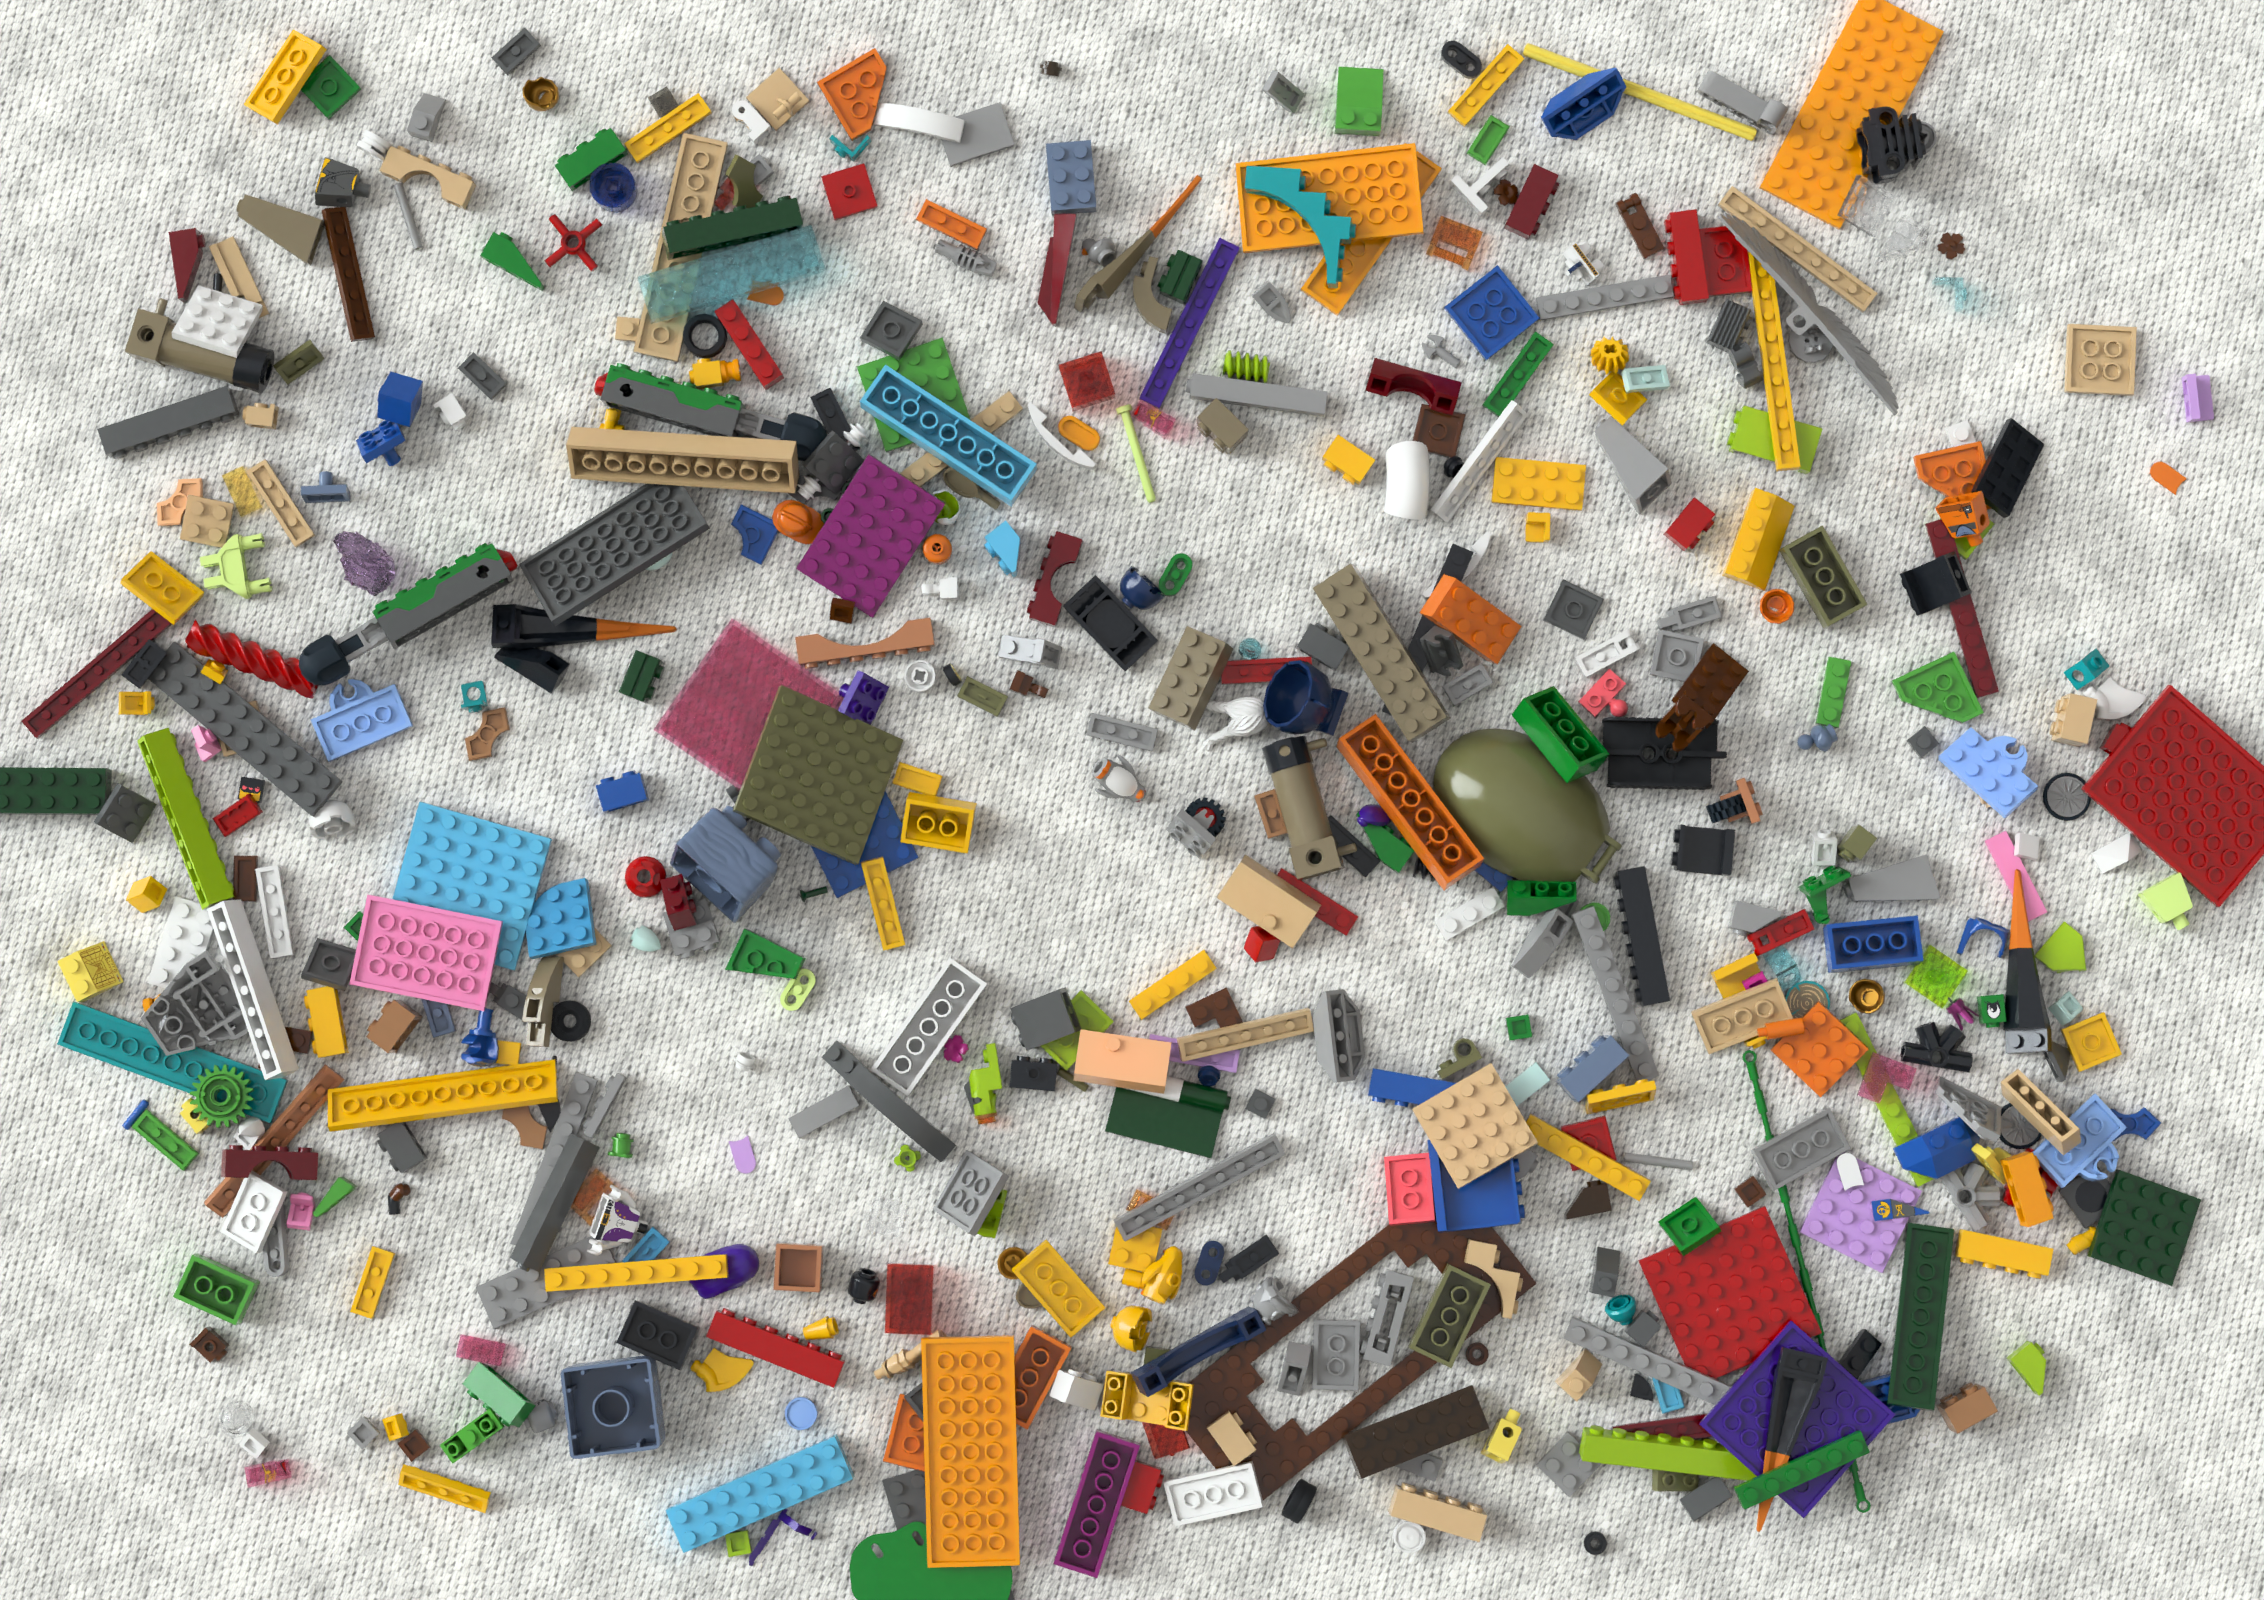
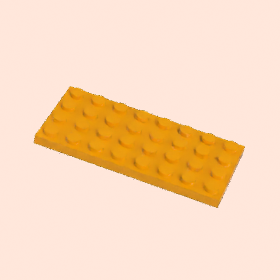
M1415 143L1235 163L1243 253L1321 245L1310 225L1296 211L1274 199L1246 192L1245 178L1247 166L1301 169L1303 176H1306L1305 190L1301 191L1326 193L1328 200H1331V211L1326 216L1352 218L1353 224H1356V236L1351 238V242L1424 234Z

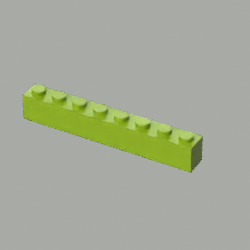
M169 728L143 735L137 740L202 910L222 901L230 900L234 897L233 885L227 880L225 875L226 868L224 862L218 857L217 844L211 838L208 831L209 823L205 817L203 818L201 813L200 800L194 795L192 789L193 782L184 769L185 762L182 755L177 751V742L174 734L170 733Z
M1597 1425L1583 1427L1579 1449L1582 1461L1746 1481L1757 1477L1723 1445L1712 1439L1700 1441L1688 1436L1674 1438L1664 1433L1649 1435L1645 1431L1632 1433L1621 1428L1607 1430Z

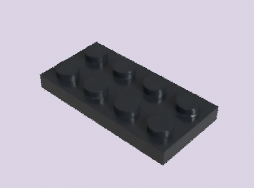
M2014 419L2006 420L1971 493L1982 491L1985 504L2003 518L2009 517L2044 447V443Z

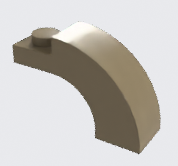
M1149 256L1148 262H1143L1140 272L1144 277L1134 276V302L1143 320L1155 330L1166 334L1172 309L1161 305L1153 296L1151 286L1158 258Z

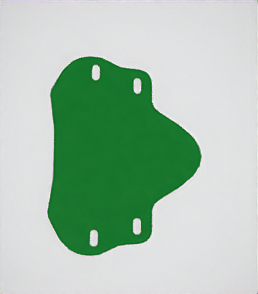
M918 1521L909 1523L894 1532L867 1537L853 1551L849 1567L851 1589L857 1600H1008L1013 1583L1010 1566L927 1568L926 1525ZM914 1531H917L924 1540L923 1545H918L912 1537ZM873 1544H877L883 1552L882 1558H878L871 1548Z

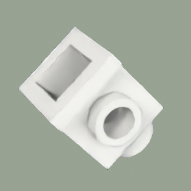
M453 393L433 404L438 412L442 410V413L439 415L446 425L451 424L455 431L467 425L466 421L470 418Z

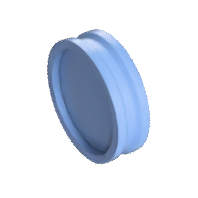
M798 1397L790 1401L786 1406L785 1419L792 1428L805 1430L816 1421L817 1408L810 1399Z

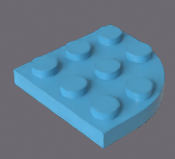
M586 878L553 886L544 892L534 903L526 927L529 958L536 959L596 945L589 882Z

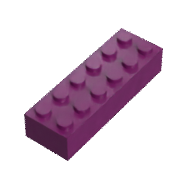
M1096 1429L1053 1564L1098 1578L1140 1443Z

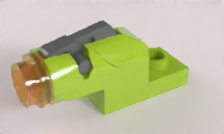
M996 1043L986 1044L987 1049L983 1050L984 1063H989V1067L971 1070L969 1082L964 1085L972 1113L975 1114L974 1117L977 1119L978 1125L996 1122V1093H994V1090L1003 1088Z

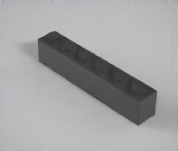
M224 386L97 430L105 454L114 459H120L127 456L126 452L135 450V452L144 451L149 448L148 445L157 443V445L168 443L170 437L176 435L179 438L186 437L192 434L191 430L197 428L207 430L213 427L212 423L221 421V423L231 422L235 419L234 416L239 415V411L231 388Z

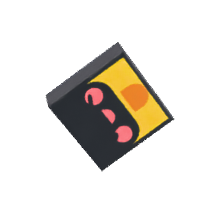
M241 777L238 799L240 800L251 793L256 802L262 803L265 780Z

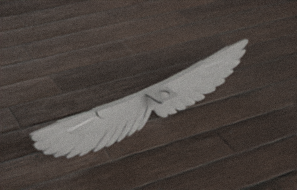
M1728 213L1720 214L1718 218L1733 233L1735 239L1762 264L1761 266L1799 305L1786 318V323L1797 335H1802L1813 324H1816L1849 365L1854 367L1874 395H1877L1895 416L1898 413L1897 409L1899 406L1896 402L1897 397L1892 391L1893 388L1886 380V374L1878 367L1879 364L1868 355L1870 352L1860 343L1861 341L1851 334L1852 331L1843 325L1844 322L1835 316L1832 310L1817 304L1811 285L1808 286L1804 277H1800L1795 266L1792 267L1789 260L1783 257L1776 247L1773 248L1765 236L1762 237L1755 227L1751 228L1744 220L1740 221L1734 215L1731 216ZM1801 315L1805 318L1806 324L1804 327H1797L1794 324L1793 319L1795 316Z

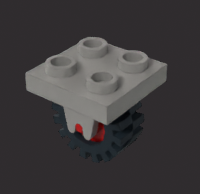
M1198 798L1195 802L1190 803L1185 811L1181 809L1166 828L1174 840L1180 841L1186 846L1187 851L1191 855L1197 856L1199 859L1215 842V837L1224 828L1225 824L1223 823L1226 821V817H1223L1224 809L1219 810L1221 805L1219 803L1214 805L1215 800L1213 799L1208 802V798H1203L1202 800Z

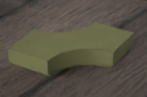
M736 154L725 173L734 186L732 205L736 207L746 205L747 208L755 207V203L760 202L763 197L754 184L756 165Z

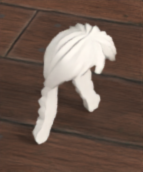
M1248 696L1226 702L1209 701L1206 709L1217 713H1227L1232 719L1228 726L1213 733L1202 743L1204 750L1211 751L1216 742H1221L1228 737H1246L1264 730L1268 724L1263 708L1264 702L1259 698Z

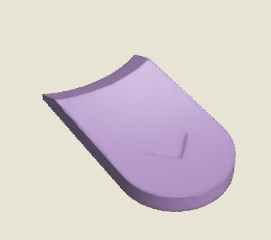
M747 1136L739 1141H729L738 1171L741 1173L752 1172L756 1166V1161L749 1137Z

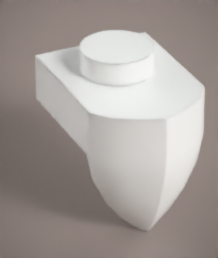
M256 1117L244 1119L240 1123L234 1138L243 1147L250 1150L265 1133L262 1121Z

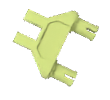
M259 533L244 537L240 534H235L217 554L200 557L202 567L220 566L221 576L203 579L204 587L208 590L227 587L245 599H250L253 594L272 592V586H270L272 583L269 577L254 581L248 579L244 557L245 550L265 547V542L262 541L264 540L263 534Z

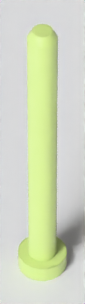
M1131 404L1116 408L1117 415L1121 414L1145 496L1147 501L1151 503L1156 498L1129 412L1132 411Z

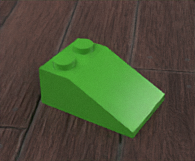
M1338 67L1334 134L1380 136L1384 69Z

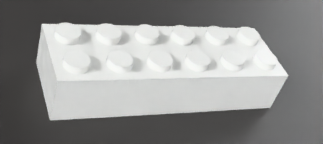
M949 958L875 1062L871 1071L906 1096H910L988 984L955 960Z

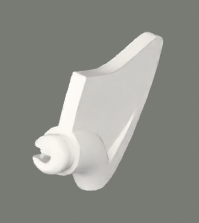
M2108 677L2097 690L2093 686H2089L2087 691H2084L2085 697L2098 699L2096 704V719L2115 720L2125 717L2135 711L2146 700L2144 694L2121 687L2111 677Z

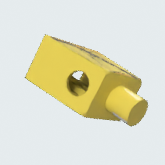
M1509 1409L1505 1419H1498L1481 1454L1500 1464L1507 1462L1522 1431V1428L1517 1426L1522 1414ZM1503 1429L1508 1432V1437L1503 1435Z

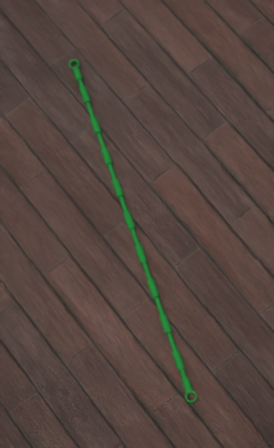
M1749 1050L1743 1053L1742 1060L1746 1063L1750 1081L1752 1080L1755 1101L1758 1112L1762 1117L1766 1133L1765 1140L1768 1141L1774 1137V1134L1771 1133L1766 1113L1768 1112L1763 1091L1760 1090L1758 1082L1759 1075L1755 1063L1757 1056L1755 1052ZM1747 1053H1751L1754 1057L1751 1062L1745 1059ZM1784 1185L1778 1191L1781 1203L1784 1204L1792 1246L1796 1251L1803 1290L1807 1295L1809 1305L1822 1332L1815 1337L1818 1338L1819 1346L1827 1352L1820 1315L1817 1313L1812 1295L1813 1288L1808 1268L1805 1267L1800 1247L1802 1246L1797 1225L1796 1223L1794 1224L1789 1204L1790 1197L1787 1185ZM1855 1460L1849 1467V1471L1853 1476V1487L1857 1499L1855 1506L1858 1511L1865 1513L1870 1510L1871 1505L1866 1499L1862 1482L1859 1480L1857 1472L1859 1469ZM1865 1501L1867 1507L1862 1510L1859 1508V1503Z

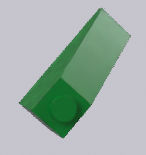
M493 232L480 256L487 262L543 291L545 287L512 242L513 238L503 232L500 235Z

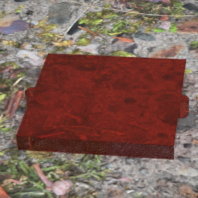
M1142 1422L1155 1459L1167 1455L1174 1456L1175 1453L1190 1448L1184 1430Z

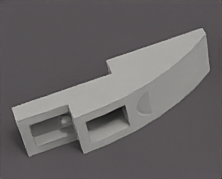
M1577 900L1576 902L1547 910L1538 927H1532L1511 966L1525 977L1531 978L1548 960L1573 923L1571 916L1579 901Z

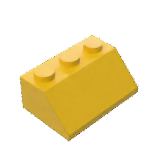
M909 792L906 799L900 842L968 854L977 803Z

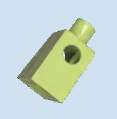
M2180 872L2174 873L2138 894L2160 923L2172 920L2177 930L2190 924L2184 912L2191 909L2193 904Z

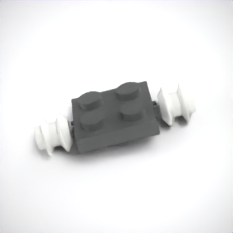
M858 423L855 426L850 424L852 430L850 432L844 431L845 441L834 431H831L804 461L802 465L814 475V479L804 476L805 483L803 485L797 484L800 487L798 492L805 499L809 500L811 497L815 500L813 494L816 491L822 492L820 483H823L831 492L836 494L865 461L852 449L853 446L861 447L859 441L862 438L868 439L865 436L867 431Z

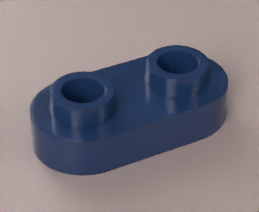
M1208 1241L1202 1247L1194 1272L1196 1281L1201 1285H1211L1217 1278L1224 1257V1248L1218 1241ZM1209 1249H1217V1255L1210 1256L1208 1253ZM1203 1270L1210 1271L1209 1278L1202 1277L1201 1273Z

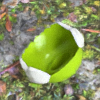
M948 490L933 492L934 496L946 503L935 522L942 525H951L956 521L961 512L960 502Z

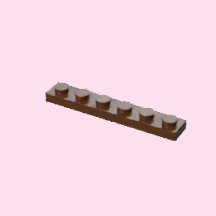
M346 207L325 208L322 210V216L351 342L372 340L375 338Z

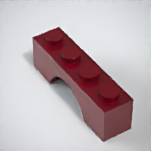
M1374 358L1365 391L1385 397L1399 391L1414 393L1422 397L1429 404L1431 410L1453 415L1462 382Z
M1056 531L1055 536H1050L1047 548L1051 550L1048 558H1043L1040 570L1044 572L1042 578H1037L1033 591L1037 592L1034 601L1030 600L1026 612L1030 614V620L1056 627L1062 604L1054 597L1051 591V580L1060 567L1076 563L1083 542L1082 539Z
M229 1145V1149L222 1150L221 1177L248 1178L255 1166L270 1160L282 1165L291 1180H317L318 1153L312 1152V1148L298 1147V1152H289V1147H275V1151H266V1146H252V1150H243V1145Z

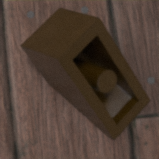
M1600 1180L1587 1182V1186L1581 1188L1564 1213L1565 1219L1612 1211L1607 1184H1601Z

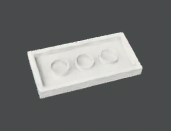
M178 896L175 897L147 983L166 988L188 961L208 950L214 929L207 909L202 910L200 903Z
M1253 1461L1168 1479L1163 1482L1175 1526L1262 1508L1264 1506Z

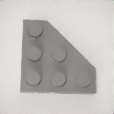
M1940 1076L1936 1082L1935 1093L1980 1138L1996 1143L2001 1135L2002 1107Z

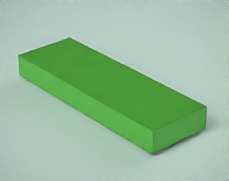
M148 1109L132 1125L135 1131L182 1171H185L199 1154Z

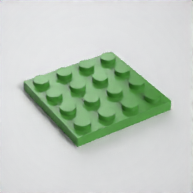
M943 338L907 349L900 361L891 356H886L857 366L865 392L869 389L882 368L887 365L971 420ZM874 417L886 452L913 444L912 441Z

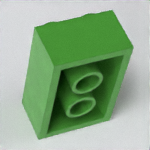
M193 1254L173 1297L233 1325H238L242 1323L260 1281L201 1254Z

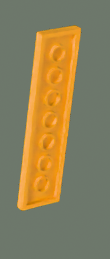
M1416 151L1420 197L1422 198L1442 168ZM1393 237L1342 244V246H1345V258L1340 260V268H1343V280L1338 282V288H1329L1327 285V264L1324 255L1302 286L1301 291L1338 316Z

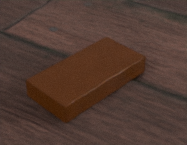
M234 856L233 900L241 899L242 901L257 902V877L255 869L258 868V856Z

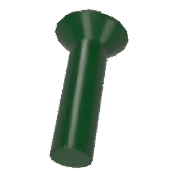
M826 886L806 892L800 890V897L805 902L807 898L825 894L828 891Z

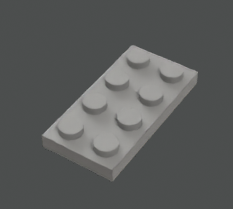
M1826 1108L1755 1147L1751 1152L1771 1191H1775L1851 1149L1831 1109Z

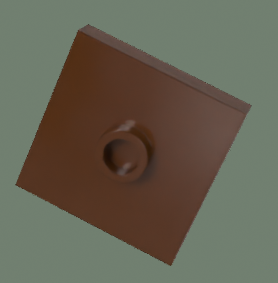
M1421 404L1412 441L1425 444L1428 448V453L1448 458L1456 456L1466 414L1453 412V415L1431 410L1429 405Z

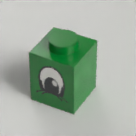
M2004 994L1977 996L1979 1024L1986 1023V1028L2000 1027V1022H2006Z

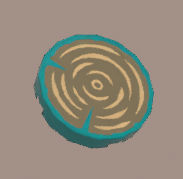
M1814 981L1795 983L1788 989L1785 995L1793 1018H1802L1818 1001L1828 1010L1830 1008V999L1827 991L1823 986Z

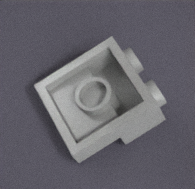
M707 899L695 902L697 912L694 913L696 925L674 931L667 911L663 912L675 956L681 955V958L684 959L695 955V950L703 948L705 952L717 948L716 943H719L720 939Z

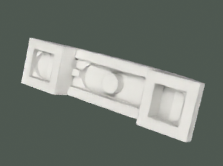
M878 103L873 122L874 126L893 130L897 128L937 136L938 139L957 143L961 141L965 120L942 113L887 103Z
M1032 402L1028 404L1029 414L1037 432L1053 451L1079 467L1090 470L1096 468V463L1081 449L1073 455L1043 426L1047 421V417Z
M1488 531L1470 548L1475 556L1470 560L1462 581L1473 572L1482 559L1491 535ZM1436 581L1422 594L1424 599L1430 597Z

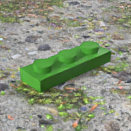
M1828 657L1815 724L1825 726L1830 724L1832 727L1839 728L1851 661Z

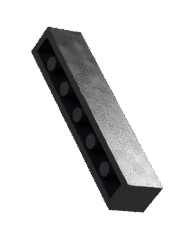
M1645 866L1616 871V876L1613 877V884L1615 890H1619L1621 898L1617 899L1619 912L1624 914L1625 921L1621 922L1623 935H1627L1629 941L1628 944H1625L1627 957H1632L1633 966H1630V974L1632 980L1636 979L1637 988L1634 989L1635 1000L1640 1002L1641 1006L1668 1002L1670 997Z

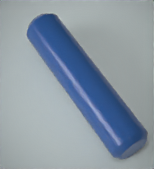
M145 1099L140 1102L124 1122L123 1127L126 1130L131 1128L148 1107L149 1102Z

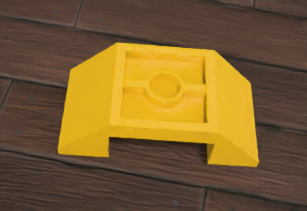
M1106 1371L1100 1416L1164 1425L1166 1428L1188 1431L1194 1385L1173 1379L1167 1384V1387L1147 1397L1140 1393L1131 1373Z

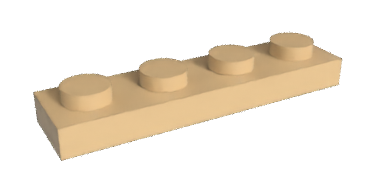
M266 459L246 471L296 548L315 536Z

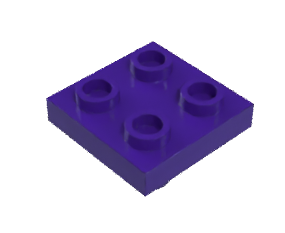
M857 670L851 685L845 683L840 687L839 695L844 699L838 711L854 720L859 719L871 725L889 687L866 673Z

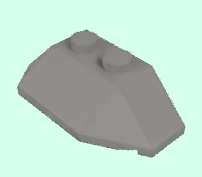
M1344 989L1324 991L1313 1014L1318 1062L1334 1083L1353 1081L1356 1079V1074L1365 1058L1360 1010Z

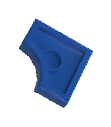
M741 504L731 523L742 536L743 548L741 555L762 565L779 531L774 526L772 519Z

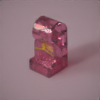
M1143 400L1139 401L1131 413L1134 419L1164 439L1176 423L1175 418L1163 413Z
M289 1459L273 1460L244 1467L248 1488L292 1477Z

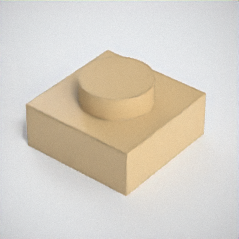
M617 317L615 340L636 342L640 318Z

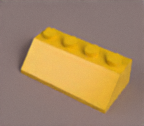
M1754 488L1749 497L1722 576L1765 591L1795 506L1777 495Z

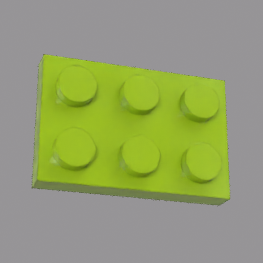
M1082 990L1071 1000L1082 1030L1103 1033L1114 1022ZM1080 1031L1041 1045L1066 1071L1076 1062Z

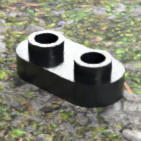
M1448 41L1442 47L1441 57L1443 61L1459 74L1468 79L1479 75L1482 69L1481 60L1457 41ZM1454 50L1457 55L1450 57L1448 52ZM1472 64L1474 70L1468 71L1466 65Z

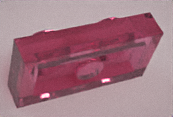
M461 1334L456 1357L502 1366L506 1343Z

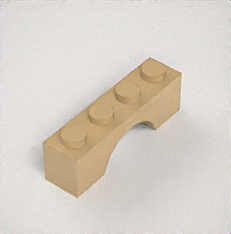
M390 146L379 170L383 175L403 184L415 175H430L439 181L442 192L441 197L445 202L466 210L476 187V184L471 181V176L462 172L457 175L451 172L452 168L441 163L436 166L430 163L431 159L419 154L418 157L410 154V150L402 146L397 148Z

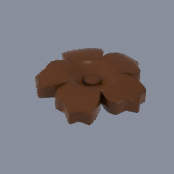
M1506 179L1500 180V184L1493 189L1495 195H1500L1498 197L1500 205L1506 206L1508 203L1515 205L1518 199L1516 196L1518 188L1515 184L1511 185V182Z
M1948 232L1942 234L1940 239L1942 243L1937 245L1938 251L1942 254L1946 253V258L1950 260L1957 257V253L1963 254L1965 251L1964 244L1960 243L1963 237L1960 234H1952L1950 236Z

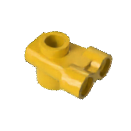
M615 408L606 409L605 424L601 423L600 428L625 430L624 425L618 424L621 410Z

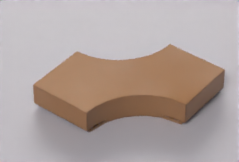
M505 707L484 711L482 713V724L478 731L472 736L465 738L469 761L492 757V747L495 740L500 734L510 730Z
M529 1106L503 1110L502 1119L508 1120L517 1128L520 1135V1145L544 1149L548 1127L538 1123L533 1118Z

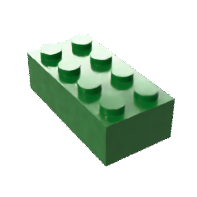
M1554 686L1523 698L1512 713L1513 718L1566 783L1597 771L1609 756L1607 750Z

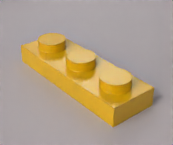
M372 1246L350 1312L370 1319L374 1318L395 1256L394 1252Z

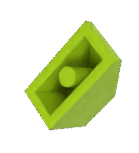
M2026 1341L2006 1359L2031 1390L2040 1396L2043 1393L2046 1359L2042 1355L2045 1352L2036 1342L2033 1344L2030 1341Z

